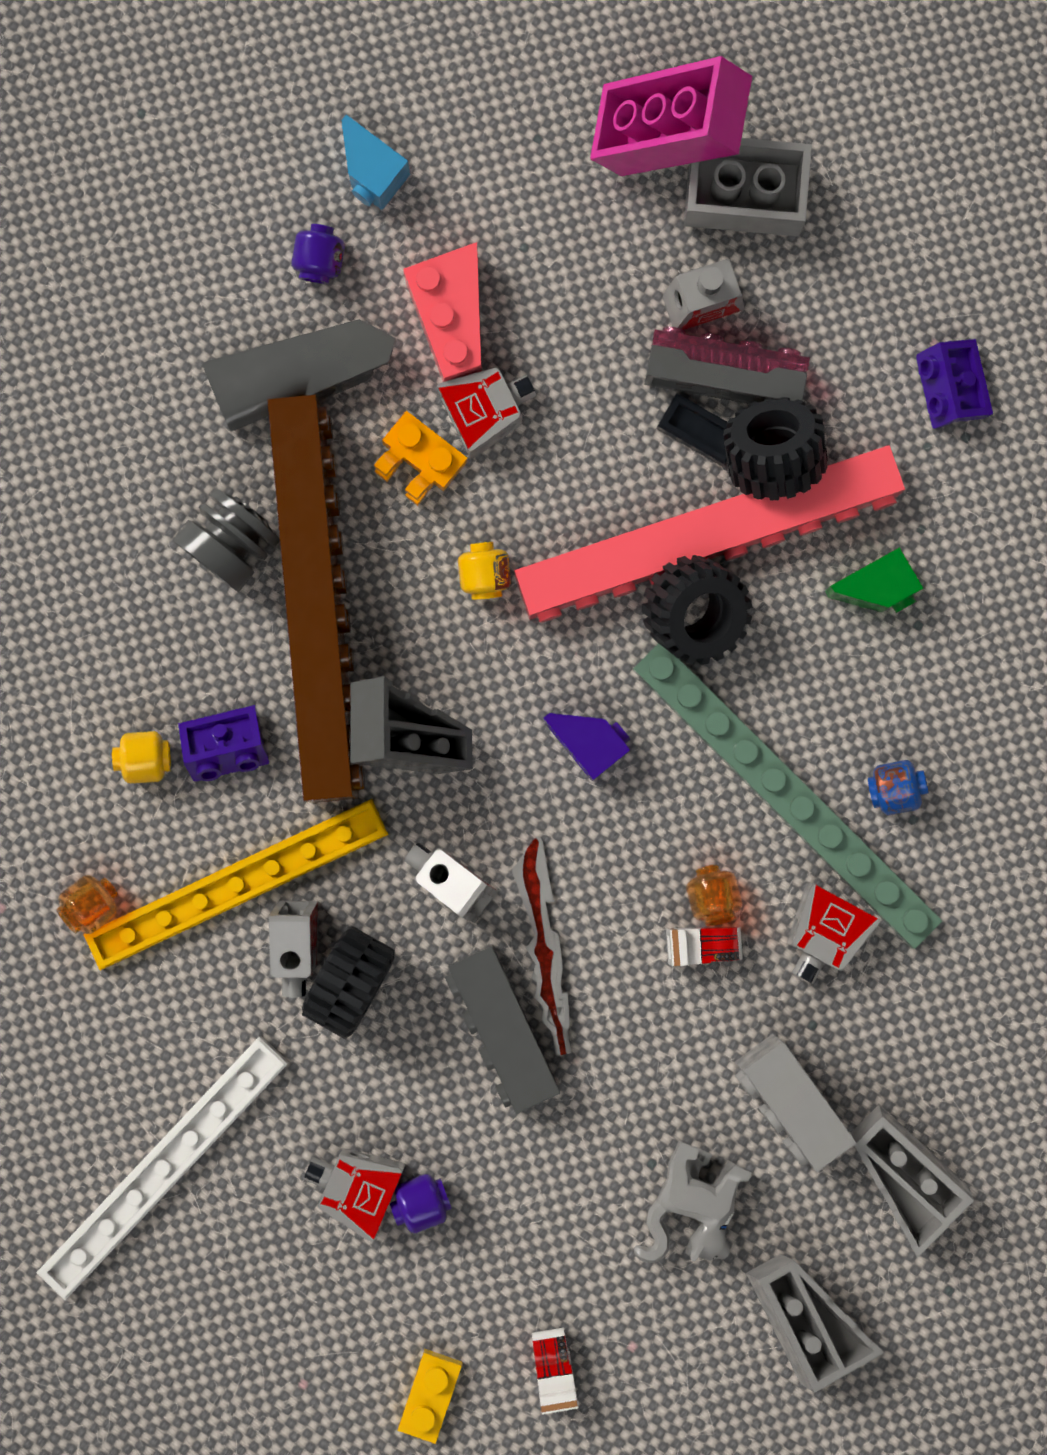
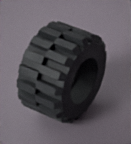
M781 397L776 400L767 398L763 402L758 403L755 401L748 404V408L738 410L735 413V418H730L727 422V429L724 430L723 437L729 477H731L733 485L740 487V492L745 495L753 494L754 498L760 500L768 497L770 501L779 500L780 497H787L789 499L796 497L798 492L805 493L810 490L811 484H818L822 479L821 474L826 473L828 458L823 418L821 414H817V409L812 405L805 406L804 401L799 399L790 401L788 397Z
M693 555L690 560L683 556L677 558V565L675 566L668 562L663 566L665 572L661 576L655 573L651 580L654 582L652 589L646 587L643 596L648 599V603L642 604V613L647 616L643 620L645 628L650 631V636L656 642L686 663L694 664L697 661L699 664L704 665L709 664L711 657L716 661L723 659L726 650L732 653L737 648L735 642L738 638L744 640L747 634L743 630L745 624H751L752 615L747 613V610L753 608L752 600L746 596L749 593L746 585L741 583V579L709 558L706 560L702 556ZM709 593V605L702 618L692 625L684 626V617L689 605L697 597Z
M354 926L347 929L333 947L304 1000L302 1016L343 1039L348 1038L358 1027L395 959V949Z

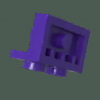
M976 339L939 342L916 355L918 372L921 377L927 411L933 429L942 428L953 422L984 419L993 415Z
M255 705L178 723L183 762L192 780L195 782L213 781L222 775L238 771L250 772L259 766L270 763L269 755L264 747L259 713Z

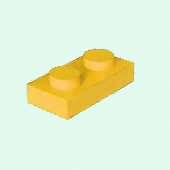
M424 1349L397 1431L436 1444L462 1367V1361Z

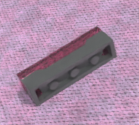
M663 327L662 330L655 329L644 385L747 404L755 401L758 403L763 402L767 398L776 400L781 397H788L790 401L797 399L803 401L807 378L806 372L808 371L810 357L801 356V352L796 349L779 348L778 351L762 349L763 346L760 343L753 341H740L739 344L724 342L723 337L715 334H702L701 337L685 335L686 332L683 329L676 327Z

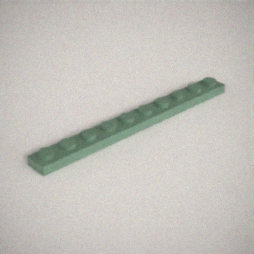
M658 643L633 668V671L912 949H916L942 922L680 659Z

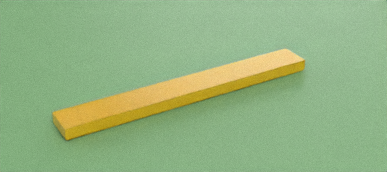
M370 799L83 935L99 970H103L386 837L389 833L373 799Z

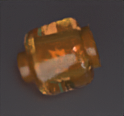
M709 865L697 869V877L691 879L686 885L694 918L704 921L706 926L721 925L735 920V913L742 908V899L734 873L725 870L720 871L719 865Z
M85 875L60 893L58 897L60 906L56 911L73 933L76 934L81 931L84 934H92L115 917L117 906L114 899L119 895L106 878L98 881L91 875Z

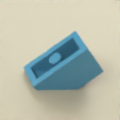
M345 115L341 121L348 175L353 188L351 192L366 206H370L373 203L383 210L410 176L408 160L348 115Z

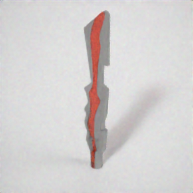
M536 837L514 866L512 873L535 934L526 947L536 964L531 977L537 982L535 998L543 1007L542 1022L551 1030L556 1056L572 1053L568 1036V1028L570 1026L568 992L563 993L561 986L563 964L559 934L551 930L546 902H554L543 841L541 838Z

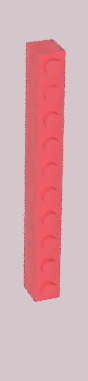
M888 445L828 465L826 473L821 474L822 479L819 483L811 484V489L805 493H796V497L789 499L787 497H780L779 500L770 501L768 497L760 500L754 498L753 494H741L514 570L515 579L529 620L538 617L540 623L550 621L562 616L561 609L573 605L576 606L577 610L589 608L599 603L598 597L613 593L614 598L621 597L636 591V584L650 580L651 585H654L651 579L655 573L661 576L665 572L663 569L664 565L670 562L675 566L677 565V558L683 556L691 560L692 556L696 555L702 556L707 560L708 558L713 559L724 555L726 561L747 554V547L761 543L763 548L771 547L785 541V534L798 530L800 536L807 535L822 529L821 522L836 518L837 523H842L860 515L858 510L873 506L874 511L890 507L897 503L895 498L905 490L891 447Z

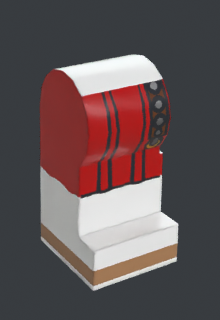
M741 927L666 929L668 964L671 966L743 959Z
M564 1327L532 1333L542 1415L578 1409L570 1352L567 1349Z

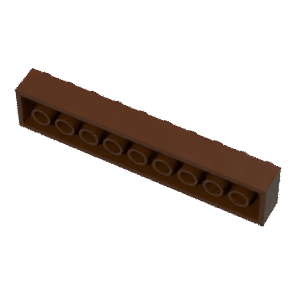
M316 395L268 399L303 801L320 803L359 799V790L365 789V776L363 766L351 764V684H349L348 672H354V656L352 648H349V644H345L344 633H351L349 610L346 609L345 604L341 603V594H347V580L345 570H342V566L338 564L337 555H344L342 532L339 531L337 524L334 525V517L340 516V503L338 492L335 493L334 485L330 483V478L337 477L335 455L332 454L330 445L327 446V439H333L331 415H328L327 406L321 407Z

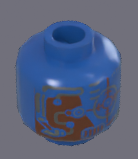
M909 760L878 765L874 769L873 777L868 778L874 809L880 808L886 815L918 810L922 805L921 795L929 793L924 770L916 772L914 764Z

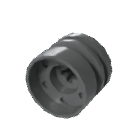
M214 487L209 496L222 508L217 513L204 503H201L198 508L210 523L204 528L188 520L172 540L239 593L255 573L243 559L244 556L249 552L265 560L268 555L255 544L256 541L260 538L275 548L280 539L273 533L267 521L238 497L223 493Z

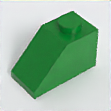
M899 547L834 583L825 590L828 598L882 613L892 607L895 613H898L917 602L913 595L922 590L923 586Z

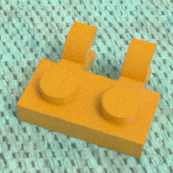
M406 410L382 439V444L389 450L377 460L374 467L376 468L375 473L386 482L389 481L403 461L417 470L420 474L405 488L407 492L405 497L418 506L434 484L444 491L468 462V458Z

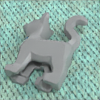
M679 1140L668 1162L667 1179L662 1184L656 1201L648 1211L646 1223L651 1235L655 1239V1243L652 1247L636 1245L634 1247L635 1256L645 1263H656L666 1256L670 1250V1234L663 1222V1218L667 1213L673 1212L700 1221V1226L690 1237L685 1252L692 1261L695 1262L698 1257L710 1261L726 1259L730 1253V1246L726 1241L725 1229L734 1214L736 1191L740 1182L750 1180L752 1172L728 1161L713 1185L699 1179V1171L702 1166L709 1164L712 1154Z

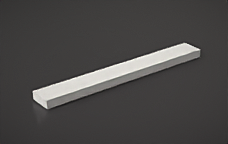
M259 1036L36 1273L66 1300L289 1062L262 1036Z

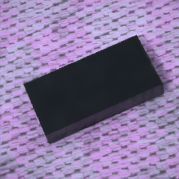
M676 393L659 422L657 430L723 468L727 463L723 437L724 430L727 429V421Z

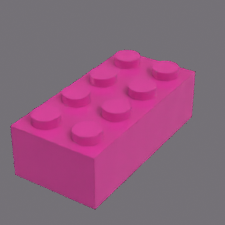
M723 56L603 84L590 159L620 176L738 155L753 76Z

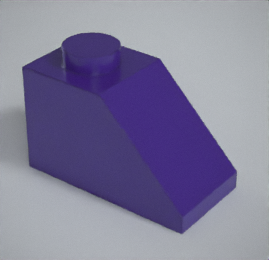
M548 713L543 718L546 726L591 781L595 780L630 751L626 743L631 739L617 722L610 725L606 719L554 713Z

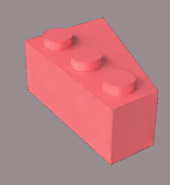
M477 242L403 269L406 285L443 382L482 371Z

